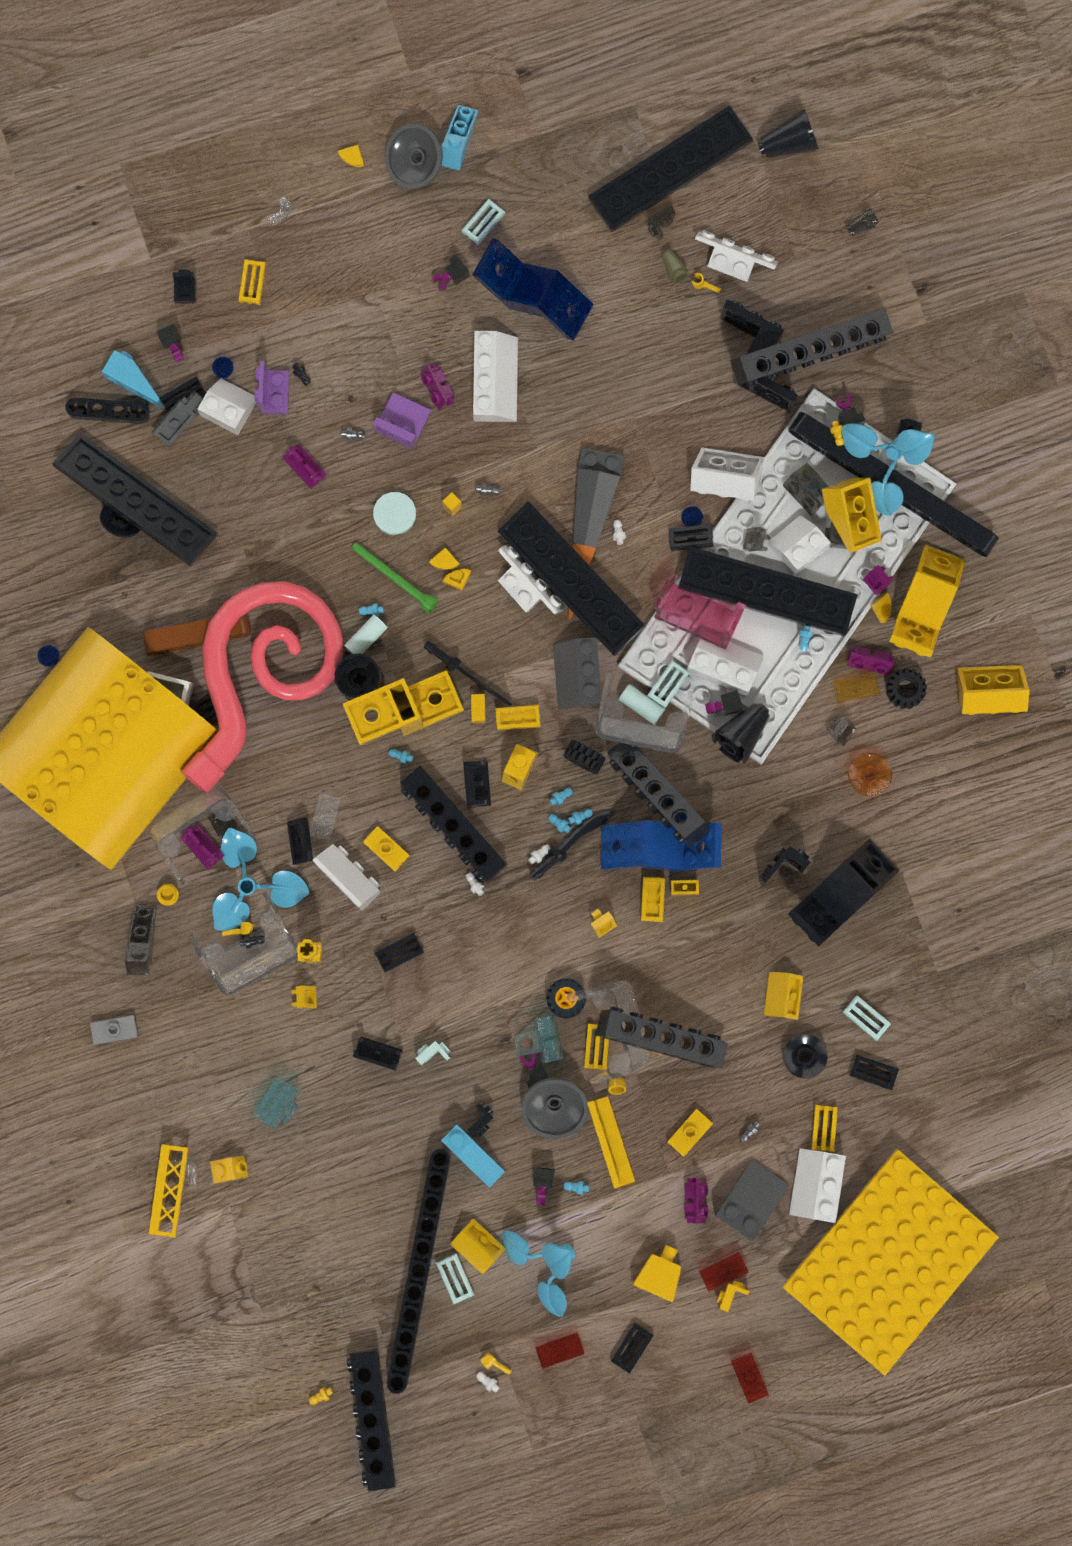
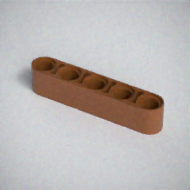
M247 613L231 629L229 640L251 635ZM212 618L144 632L143 638L146 654L154 656L203 646L208 623Z

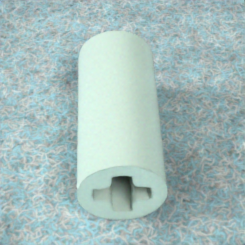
M373 615L349 639L344 647L350 654H363L388 627L377 616Z
M631 684L626 687L619 698V701L653 725L656 724L665 711V708Z

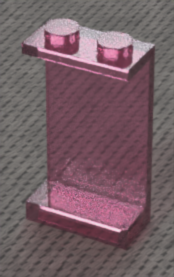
M674 573L671 581L666 580L662 592L665 593L664 596H658L654 605V608L657 609L654 618L726 650L746 605L738 602L735 610H732L703 596L678 589L679 585L675 584L678 575Z

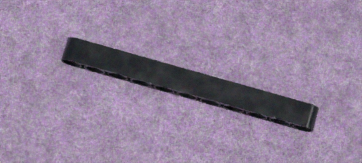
M799 412L788 429L792 436L858 478H870L871 484L874 481L883 483V479L890 466L871 454L865 458L851 455L845 445H836L830 428L810 415ZM895 469L892 470L887 483H894L902 490V506L977 554L988 557L999 540L995 533Z
M443 1149L435 1150L430 1156L387 1378V1388L394 1394L402 1393L409 1381L451 1162L450 1154ZM438 1153H444L447 1157L446 1163L442 1166L437 1165L434 1161V1157ZM434 1175H439L442 1178V1185L438 1188H434L430 1184V1179ZM430 1197H434L438 1201V1207L435 1210H429L426 1207V1200ZM426 1219L431 1220L434 1224L431 1232L422 1230L421 1224ZM420 1242L429 1244L430 1250L425 1255L420 1254L417 1250ZM416 1264H421L425 1268V1274L422 1277H417L413 1273V1267ZM413 1286L418 1287L421 1291V1296L418 1299H412L409 1296V1289ZM407 1309H413L416 1312L417 1317L415 1321L409 1322L405 1319L404 1313ZM407 1331L412 1335L411 1343L404 1344L401 1342L400 1334ZM404 1354L407 1357L408 1363L406 1366H398L396 1364L397 1355ZM400 1377L404 1382L403 1387L395 1389L391 1384L392 1378Z

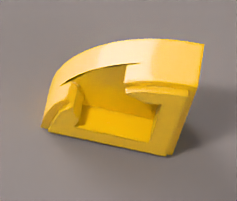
M358 145L338 150L339 157L343 162L356 168L364 167Z
M446 548L429 561L433 567L442 570H452L460 566Z
M455 570L445 576L443 583L463 591L471 570Z
M888 592L882 593L871 604L880 623L887 622L891 615L892 603Z

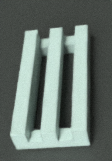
M488 199L462 229V233L479 245L505 215V211ZM491 206V211L471 233L469 230ZM496 211H497L498 214H497V215L493 218V220L487 225V227L481 232V234H480L478 237H476V235L479 233V231L485 226V224L490 220V218H491V217L496 213Z
M672 660L647 696L663 708H666L690 675V672ZM675 667L677 670L658 696L654 695L672 668ZM682 672L683 676L666 700H661L677 676Z
M857 995L842 1012L875 1041L891 1025L890 1022ZM858 1002L863 1008H865L869 1013H871L875 1018H877L881 1023H883L884 1026L881 1028L871 1018H869L865 1013H863L859 1008H857L855 1004ZM851 1009L874 1027L878 1033L875 1034L849 1011Z
M457 1254L436 1262L453 1304L474 1296ZM452 1260L456 1263L468 1291L467 1294H464L450 1262ZM445 1263L459 1292L460 1297L456 1298L442 1265Z

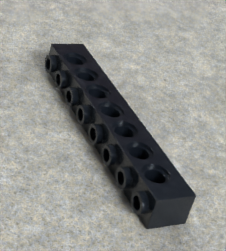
M882 309L730 361L738 385L747 383L749 387L760 383L759 378L765 377L767 381L778 377L777 372L784 371V374L796 371V366L802 365V368L814 365V360L820 358V361L823 362L832 359V354L838 352V355L841 356L850 353V348L856 346L857 350L868 347L869 341L873 340L874 344L887 340V335L893 333L886 309ZM811 345L814 346L815 353L812 351ZM793 351L796 352L797 359L794 357ZM775 357L778 359L779 365L776 364ZM756 363L760 365V371L757 369Z

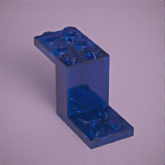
M492 238L472 274L507 308L544 317L568 340H575L594 305L558 270L523 263L498 239ZM499 264V271L497 273L496 266ZM569 306L571 307L570 314L567 311Z

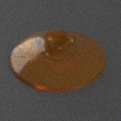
M864 753L856 757L850 764L848 779L852 788L859 794L877 796L889 787L892 780V770L888 761L881 755ZM871 772L873 774V778L867 779L865 777V773Z

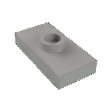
M135 1015L90 1023L93 1045L138 1038Z

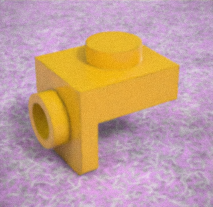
M244 1155L210 1162L214 1184L248 1177L247 1163Z
M735 1280L733 1284L727 1283L725 1291L720 1290L716 1301V1303L720 1304L718 1308L728 1312L735 1291L749 1295L750 1291L745 1289V1284Z

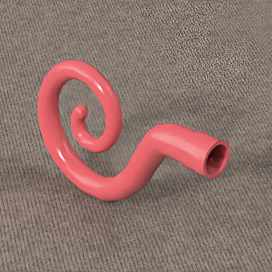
M287 581L258 583L239 591L226 600L208 623L202 646L204 678L216 712L219 730L201 752L198 751L181 770V773L190 782L206 794L225 775L224 771L237 758L245 745L247 723L229 674L226 650L230 631L242 616L252 609L265 604L285 603L297 606L308 613L317 623L323 634L325 654L324 663L319 672L308 681L299 684H285L270 674L265 660L266 648L271 641L278 639L284 641L291 655H298L301 651L298 637L290 629L278 625L266 628L259 633L253 641L251 650L252 669L260 686L272 696L286 701L305 700L320 694L335 679L334 673L337 665L343 659L344 653L342 630L334 613L324 600L306 587Z

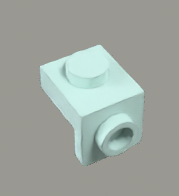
M434 1041L430 1046L427 1044L422 1046L416 1052L419 1056L415 1059L423 1066L437 1052H440L448 1061L450 1059L448 1054L451 1051L443 1042L438 1044Z

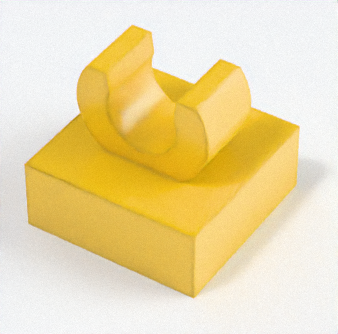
M599 909L591 913L595 920L591 923V926L599 938L617 926L609 911L604 915Z
M296 986V990L291 991V994H296L297 1002L292 1003V1006L298 1009L317 1008L316 986Z

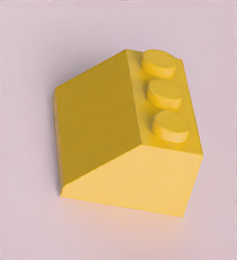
M1023 665L957 668L959 704L962 714L1028 712L1030 690Z

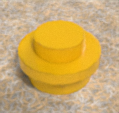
M164 884L157 891L158 901L165 906L175 904L179 898V891L172 884Z

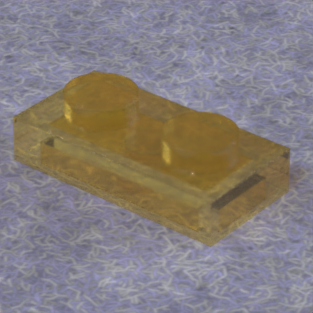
M876 673L832 682L837 704L880 695Z

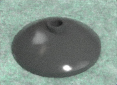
M407 124L392 134L385 150V164L390 177L398 185L408 189L425 187L436 178L441 169L443 160L442 146L439 138L430 128L421 124Z
M547 1078L535 1083L525 1093L521 1105L522 1117L526 1126L538 1136L547 1139H561L576 1133L584 1125L588 1116V1101L583 1090L574 1082L563 1078ZM556 1099L558 1102L552 1103L551 1100Z

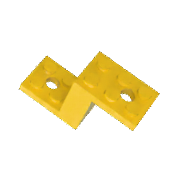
M925 544L917 570L898 612L889 642L894 643L899 648L912 650L917 655L931 658L939 630L958 589L965 559Z
M447 670L410 686H407L403 678L343 703L360 745L398 729H401L403 736H406L464 711ZM434 693L442 697L441 702L437 705L429 702L430 696ZM370 710L378 713V718L374 722H369L365 718L366 713Z

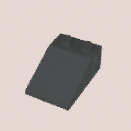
M751 1160L715 1213V1216L749 1240L754 1241L789 1185L754 1160Z

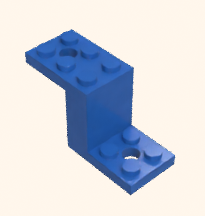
M637 821L603 825L601 834V869L613 870L639 867L680 872L721 868L722 823H706L710 832L690 848L684 842L680 844L673 835V829L671 827L667 829L660 822Z

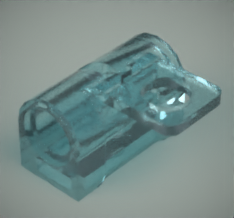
M555 1015L534 1019V1031L514 1036L519 1056L541 1052L542 1064L564 1060ZM524 1037H529L533 1040V1047L529 1050H524L520 1046V1042Z
M275 1077L252 1115L273 1129L277 1128L281 1120L287 1124L298 1107L294 1100L300 1091L280 1078Z

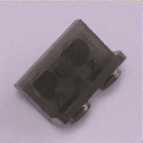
M806 463L790 475L783 484V487L810 516H813L819 508L825 505L822 489L829 487V485Z

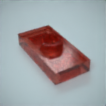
M737 1252L699 1270V1273L709 1292L749 1273L740 1252Z
M578 1332L535 1347L542 1369L585 1354Z
M751 1352L730 1361L748 1404L769 1395Z

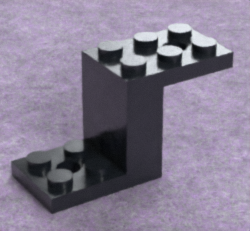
M727 299L723 306L721 320L755 338L746 354L781 343L784 329H782L779 323L763 319L760 313L746 310L741 303L735 300L731 302ZM756 363V367L760 371V365ZM735 376L734 384L791 413L798 396L793 388L777 384L774 378L766 381L765 377L759 378L760 383L749 387L747 383L738 385Z
M868 839L788 915L807 934L808 938L819 947L900 870Z

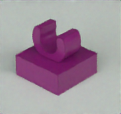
M879 565L863 578L864 582L876 596L887 588L893 579L892 576L888 577L884 572L886 568Z

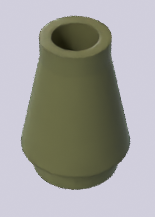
M672 250L662 255L669 280L675 284L684 281L689 275L687 272L688 268Z

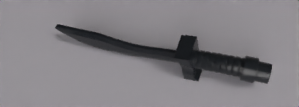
M429 641L426 642L423 648L429 654L436 656L447 664L446 668L449 671L457 669L495 698L512 706L507 699L460 667V659L457 657L452 658L440 650L436 644Z
M603 811L587 819L558 849L552 847L548 851V854L552 855L539 867L534 868L529 874L530 877L535 881L541 878L557 861L562 864L567 859L563 855L579 838L597 829L612 817L615 812Z

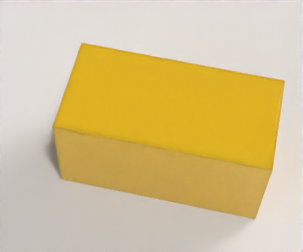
M452 492L442 501L443 508L452 517L462 508L461 501Z
M471 694L472 724L486 723L485 694Z
M673 880L670 882L671 896L699 895V880Z

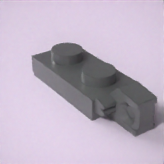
M194 390L188 398L183 396L181 400L179 399L154 428L152 434L168 447L171 446L196 417L198 411L196 406L203 399L201 395Z

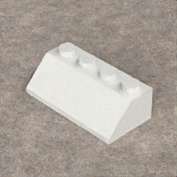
M475 331L474 421L517 422L518 337L497 331Z

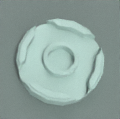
M390 492L377 500L374 506L373 517L377 527L382 532L389 535L404 534L414 525L416 508L413 501L407 495L400 492Z

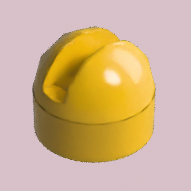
M613 1076L609 1080V1093L619 1095L626 1092V1082L621 1076H618V1078Z

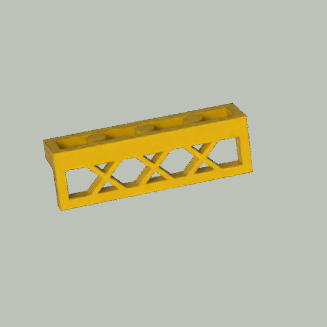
M609 1097L587 1102L614 1189L635 1182Z
M161 1144L149 1234L176 1238L189 1150L187 1147ZM172 1150L182 1151V1161L174 1167L171 1163ZM179 1166H181L180 1173L177 1171ZM174 1171L179 1177V1183L171 1189L168 1185V1177ZM178 1188L176 1196L173 1191ZM171 1193L176 1200V1205L170 1211H167L164 1207L165 1198ZM175 1210L173 1219L170 1213H172ZM166 1216L173 1222L172 1232L161 1231L162 1220Z

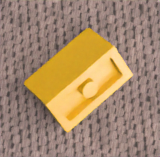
M769 972L764 1009L765 1016L798 1020L803 976L792 973Z
M474 1218L451 1242V1246L481 1274H484L506 1250Z

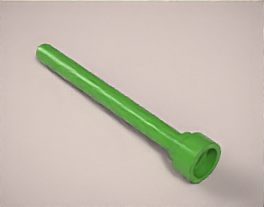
M354 543L352 545L353 551L417 599L422 606V610L428 614L433 611L439 602L437 598L433 595H424L360 544Z

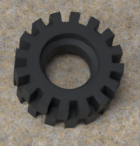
M904 668L892 674L886 685V695L889 696V701L893 702L895 707L912 709L923 700L927 693V685H925L926 680L921 677L922 674L920 672H915L916 670L913 668L912 670ZM910 681L915 687L914 694L909 697L901 695L898 690L899 683Z
M571 740L563 754L570 762L593 774L599 773L606 760L596 750L575 740Z

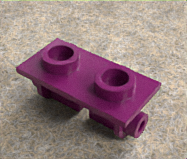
M427 364L420 373L421 379L430 392L433 404L440 411L445 404L449 406L455 403V396L449 384L441 386V383L446 382L441 367H438L437 364L431 366Z
M299 444L287 449V454L283 457L284 461L310 489L327 476Z
M856 646V648L851 647L847 666L890 675L894 664V656H891V653L875 650L873 657L870 656L871 649Z
M197 823L192 827H187L183 831L184 834L180 836L181 840L207 870L224 857V854Z
M687 1178L685 1198H693V1203H685V1219H687V1223H706L708 1217V1207L706 1205L708 1184L706 1183V1178Z

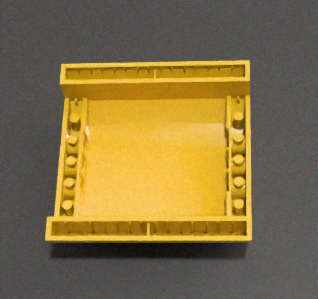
M87 627L1 731L0 783L67 838L112 871L187 779L181 773V770L198 751L201 752L217 734L218 730L116 647Z

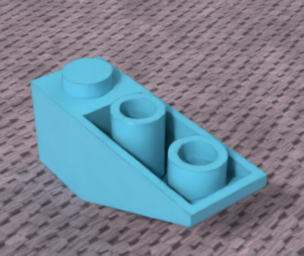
M461 105L457 106L442 144L443 160L441 166L460 171L478 110Z

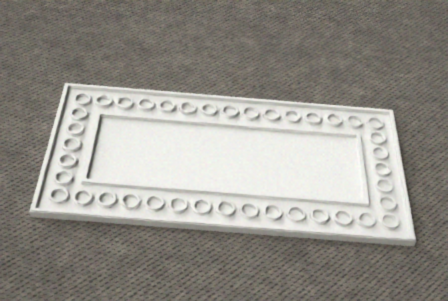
M815 388L810 392L765 456L759 490L754 501H743L736 498L713 530L714 547L700 549L795 576L767 542L797 517L803 516L816 525L831 544L825 552L800 571L796 577L858 594L846 637L810 627V632H813L812 638L809 639L807 651L800 650L801 636H799L800 630L803 631L805 625L679 590L680 577L618 665L620 669L652 689L672 660L684 669H688L703 631L764 656L748 696L740 694L743 711L754 703L763 704L769 710L770 718L750 756L760 765L767 758L871 608V604L880 595L876 596L864 582L863 578L878 565L886 568L884 572L888 577L893 576L929 525V522L902 505L891 516H886L877 511L882 541L849 553L826 512L822 489L847 479L858 477L798 440L788 431L799 412L810 415L828 428L833 427L832 422L838 421L839 426L841 425L838 416L842 410L837 407L833 400ZM865 423L864 426L871 428L878 437L874 446L883 445L886 442L890 444L892 442L891 439ZM885 448L877 451L871 449L870 454L888 466L891 465L892 460L887 457ZM904 455L898 459L893 468L943 501L947 499L956 486L955 482L925 462L918 465L908 464L904 459ZM675 667L672 668L655 693L660 694L677 670ZM680 672L663 696L664 699L668 697L683 676L682 672ZM691 673L670 701L671 704L712 732L738 715H725L724 710L708 714L705 704L722 702L721 695L733 691Z

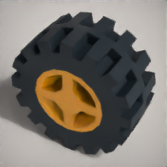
M563 978L555 981L550 986L546 1001L548 1008L554 1015L568 1019L577 1016L583 1010L586 1003V994L583 987L577 981Z

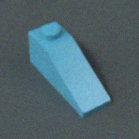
M114 350L102 370L103 376L161 408L162 402L132 360L133 357L124 351L119 353Z
M458 1125L441 1140L489 1188L505 1173Z

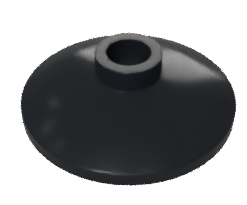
M107 505L102 508L100 512L101 525L112 535L128 538L140 532V529Z
M800 1034L788 1041L783 1051V1061L787 1070L794 1076L803 1079L812 1078L820 1074L825 1068L828 1059L827 1049L823 1042L810 1034ZM803 1052L809 1056L807 1061H803L800 1057Z

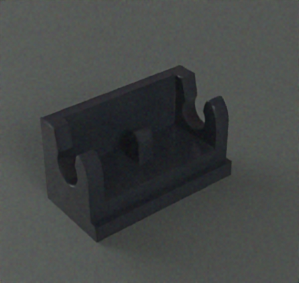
M463 762L467 808L491 806L488 762Z
M361 1036L358 1039V1045L353 1057L396 1071L403 1050Z

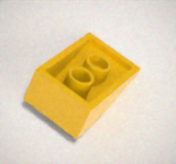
M850 478L822 489L826 512L849 553L882 541L870 478Z

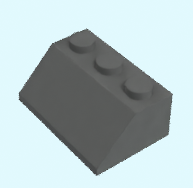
M597 637L573 639L554 644L558 710L602 706Z

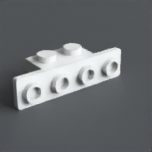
M703 230V232H698L695 237L698 241L714 246L707 267L746 282L750 277L755 262L771 269H775L778 261H775V258L769 254H757L753 248L748 246L741 248L734 245L735 242L730 239L723 238L721 240L715 238V234Z
M506 545L498 550L512 566L498 581L526 613L540 600L545 603L553 614L560 613L565 609L561 599L557 595L552 594L548 589V585L541 578L537 577L533 572L534 570L527 562L522 560L512 546Z

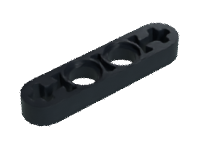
M71 398L65 405L66 412L73 419L143 424L150 417L149 409L144 403ZM75 404H78L80 408H86L85 404H88V414H85L86 412L81 409H78L76 413H74L73 410L70 408L74 407ZM94 405H101L103 411L99 415H93L91 413L92 407ZM117 406L124 408V414L120 417L113 415V409ZM128 407H130L131 412H138L142 408L145 414L138 418L136 414L130 413V418H128Z

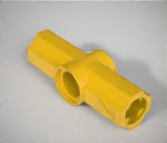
M310 939L299 941L297 945L298 961L307 962L308 964L321 962L322 943L313 942Z

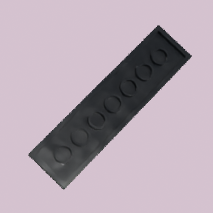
M727 106L590 194L588 199L612 233L752 143L753 138L731 107Z
M81 433L53 461V467L189 566L195 562L217 537L216 531Z
M529 501L498 530L499 534L612 655L615 656L646 627L637 615Z
M691 546L678 586L679 590L846 637L858 594Z

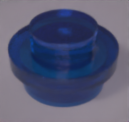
M219 357L213 362L212 370L217 377L227 378L233 373L234 365L229 358Z
M694 506L685 508L681 515L682 523L686 527L700 525L703 520L701 510Z
M45 645L38 652V660L43 666L52 667L59 661V651L52 645Z

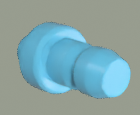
M378 603L359 608L360 615L379 616L380 613H384V607H379Z
M804 626L803 631L800 630V650L807 651L808 642L813 632H810V626Z
M390 749L389 751L391 757H396L405 764L408 761L412 762L414 756L410 755V751L407 750L398 751L397 749Z
M569 787L559 793H553L552 799L549 800L552 806L554 804L561 805L566 797L573 794L572 789Z
M586 809L579 813L575 811L571 813L572 817L568 818L570 824L575 823V825H578L585 818H590L593 813L591 809Z
M554 814L549 816L548 820L557 827L559 832H570L571 827L568 826L569 822L567 820H562Z
M579 1181L578 1183L565 1182L564 1189L583 1195L584 1192H589L590 1185H585V1181Z

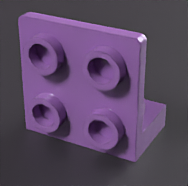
M260 361V367H256L255 378L258 380L259 388H255L257 407H260L262 414L288 415L289 371L267 370L264 361Z
M392 393L381 417H376L373 423L374 431L413 449L431 414V410L396 393Z

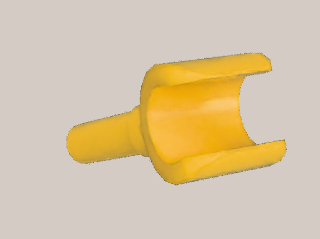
M694 274L697 279L701 280L699 283L692 281L695 289L704 287L720 293L721 288L704 281L702 274Z
M241 922L240 929L222 931V935H251L253 924Z
M490 1353L485 1354L480 1359L487 1369L494 1365L508 1375L512 1371L497 1361Z

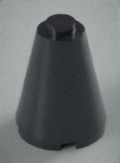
M805 109L800 110L760 137L761 142L758 143L761 154H766L767 158L811 152L819 149Z
M760 703L752 704L714 731L712 734L714 744L718 741L721 745L719 750L734 762L739 763L743 760V764L746 763L770 718L768 708Z

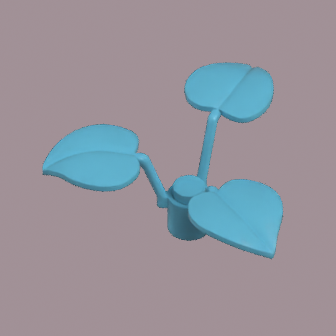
M861 424L844 425L842 430L844 445L851 455L865 458L870 455L871 449L877 451L885 448L887 457L892 460L883 483L874 481L871 484L876 510L886 516H891L903 503V492L900 487L894 483H887L895 464L903 455L908 464L918 465L923 463L931 453L935 435L908 429L902 431L898 438H895L890 444L886 442L883 445L874 446L878 437L871 428Z
M233 828L227 829L221 843V852L224 854L222 859L231 868L241 864L243 879L238 883L239 898L233 893H224L216 898L212 910L215 930H231L239 927L241 922H245L249 917L250 907L245 902H242L244 895H251L257 889H272L270 894L272 901L277 906L283 908L292 907L309 895V889L304 880L291 871L275 873L272 878L273 885H258L253 877H247L245 862L252 861L255 858L257 852L256 842L244 832Z
M504 1230L502 1233L503 1246L506 1248L505 1252L508 1258L513 1263L522 1266L526 1264L527 1259L543 1257L552 1275L547 1283L543 1281L539 1283L538 1296L543 1306L549 1312L558 1317H563L567 1308L566 1296L560 1287L553 1284V1280L555 1277L564 1279L568 1275L571 1262L575 1259L573 1248L569 1244L558 1246L553 1243H547L542 1247L541 1253L529 1254V1245L520 1235Z

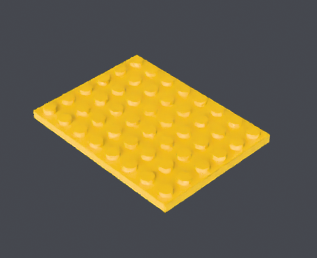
M896 1149L783 1284L782 1288L885 1376L999 1237L902 1152Z

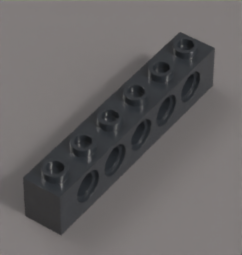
M628 736L607 752L611 759L609 761L610 766L615 772L621 771L623 774L621 777L625 783L636 788L634 792L641 800H647V806L654 815L658 813L661 816L660 821L667 829L670 827L673 829V835L680 844L684 842L690 848L710 832L702 817ZM686 820L684 823L679 824L680 821Z
M421 766L400 782L403 787L401 792L408 800L414 799L417 803L415 808L422 816L428 815L432 820L429 824L437 833L440 830L446 836L443 840L451 849L456 847L460 852L458 857L466 866L470 863L475 869L472 873L480 882L484 880L488 884L507 867L505 861ZM421 788H427L430 791L427 798L422 799L417 796ZM436 804L444 807V811L440 815L432 813V807ZM449 821H456L458 828L455 831H448L446 824ZM464 837H469L473 840V844L469 848H464L460 845ZM483 853L487 856V861L481 865L475 862L476 855Z
M610 1006V1010L601 1009L595 1036L711 1068L723 1067L728 1042L721 1041V1036L714 1034L703 1036L700 1030L688 1028V1031L682 1030V1025L669 1023L667 1026L662 1024L663 1020L652 1017L649 1020L642 1019L643 1015L635 1012H630L629 1015L624 1014V1009ZM623 1021L625 1022L624 1031H622L621 1024ZM642 1027L645 1029L644 1036L641 1035ZM662 1032L664 1033V1040H663V1042L661 1041V1038H660ZM681 1038H683L684 1044L682 1047L680 1046ZM701 1043L703 1045L702 1052H700L699 1046Z
M378 1349L350 1353V1358H347L348 1372L353 1374V1381H350L351 1395L355 1394L356 1404H353L354 1418L358 1417L359 1426L356 1427L357 1441L361 1440L362 1449L359 1450L360 1464L364 1463L365 1472L362 1473L363 1487L367 1486L368 1492L395 1488L396 1480ZM362 1368H367L371 1372V1378L367 1381L359 1377V1370ZM370 1391L373 1393L374 1400L372 1403H365L362 1400L363 1392ZM367 1414L375 1415L377 1418L376 1425L368 1426L365 1423V1416ZM370 1437L378 1438L380 1441L379 1448H370L368 1446V1439ZM373 1460L382 1462L383 1469L381 1471L375 1472L372 1470L371 1462Z

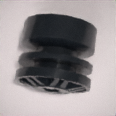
M361 653L351 654L343 658L337 665L334 673L335 683L348 701L385 686L384 675L377 663L371 657ZM362 677H363V679H364L363 684H364V685L360 686V685L358 684V683L360 682V679H359V678H362Z

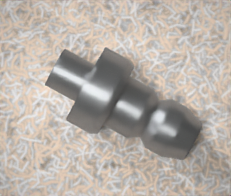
M347 427L346 431L341 430V437H346L348 441L356 438L365 439V432L352 430V428Z
M483 482L481 485H476L475 491L480 492L482 496H486V494H500L499 487H492Z
M755 1121L753 1124L749 1122L746 1126L747 1129L739 1139L746 1143L750 1137L758 1134V1127L761 1124L758 1121Z

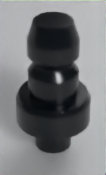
M298 363L292 365L294 368L292 373L298 376L305 386L310 384L311 380L305 373V367L303 365L299 366Z
M245 935V939L240 940V946H246V949L252 948V945L265 943V938L262 935L257 937Z

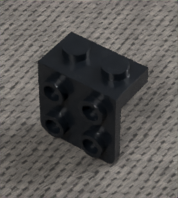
M791 846L787 850L782 848L774 858L776 864L773 867L768 865L761 874L760 878L763 880L760 884L764 886L784 860L803 873L811 863L808 860L809 856L801 849L796 851Z

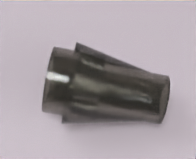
M871 208L867 211L864 209L852 222L846 225V228L853 237L856 234L876 228L875 225L879 221Z

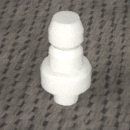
M615 520L613 524L615 528L613 540L617 541V545H622L623 540L626 539V534L623 532L621 521Z
M544 845L538 851L531 852V857L528 861L530 864L535 862L539 864L551 848L549 845Z
M472 872L468 873L466 879L470 882L471 891L473 894L477 893L478 896L484 894L482 890L484 885L475 879V875Z
M482 1372L477 1374L476 1378L486 1386L485 1389L487 1391L493 1390L496 1393L500 1389L496 1385L498 1382L496 1379L486 1377V1374Z

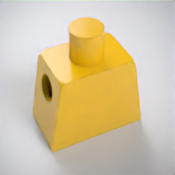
M516 744L504 769L502 782L522 791L539 753L523 745Z
M665 1245L661 1257L651 1254L634 1280L633 1285L673 1302L681 1271V1266L673 1263L678 1250Z

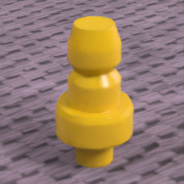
M838 421L832 422L833 427L830 428V432L834 435L836 445L842 446L844 445L842 438L843 425L839 426Z
M325 1387L321 1388L319 1393L309 1398V1403L316 1405L323 1400L328 1401L331 1399L330 1395L334 1393L331 1387L328 1389Z

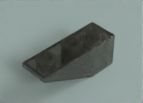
M134 905L125 957L127 975L149 976L156 906Z

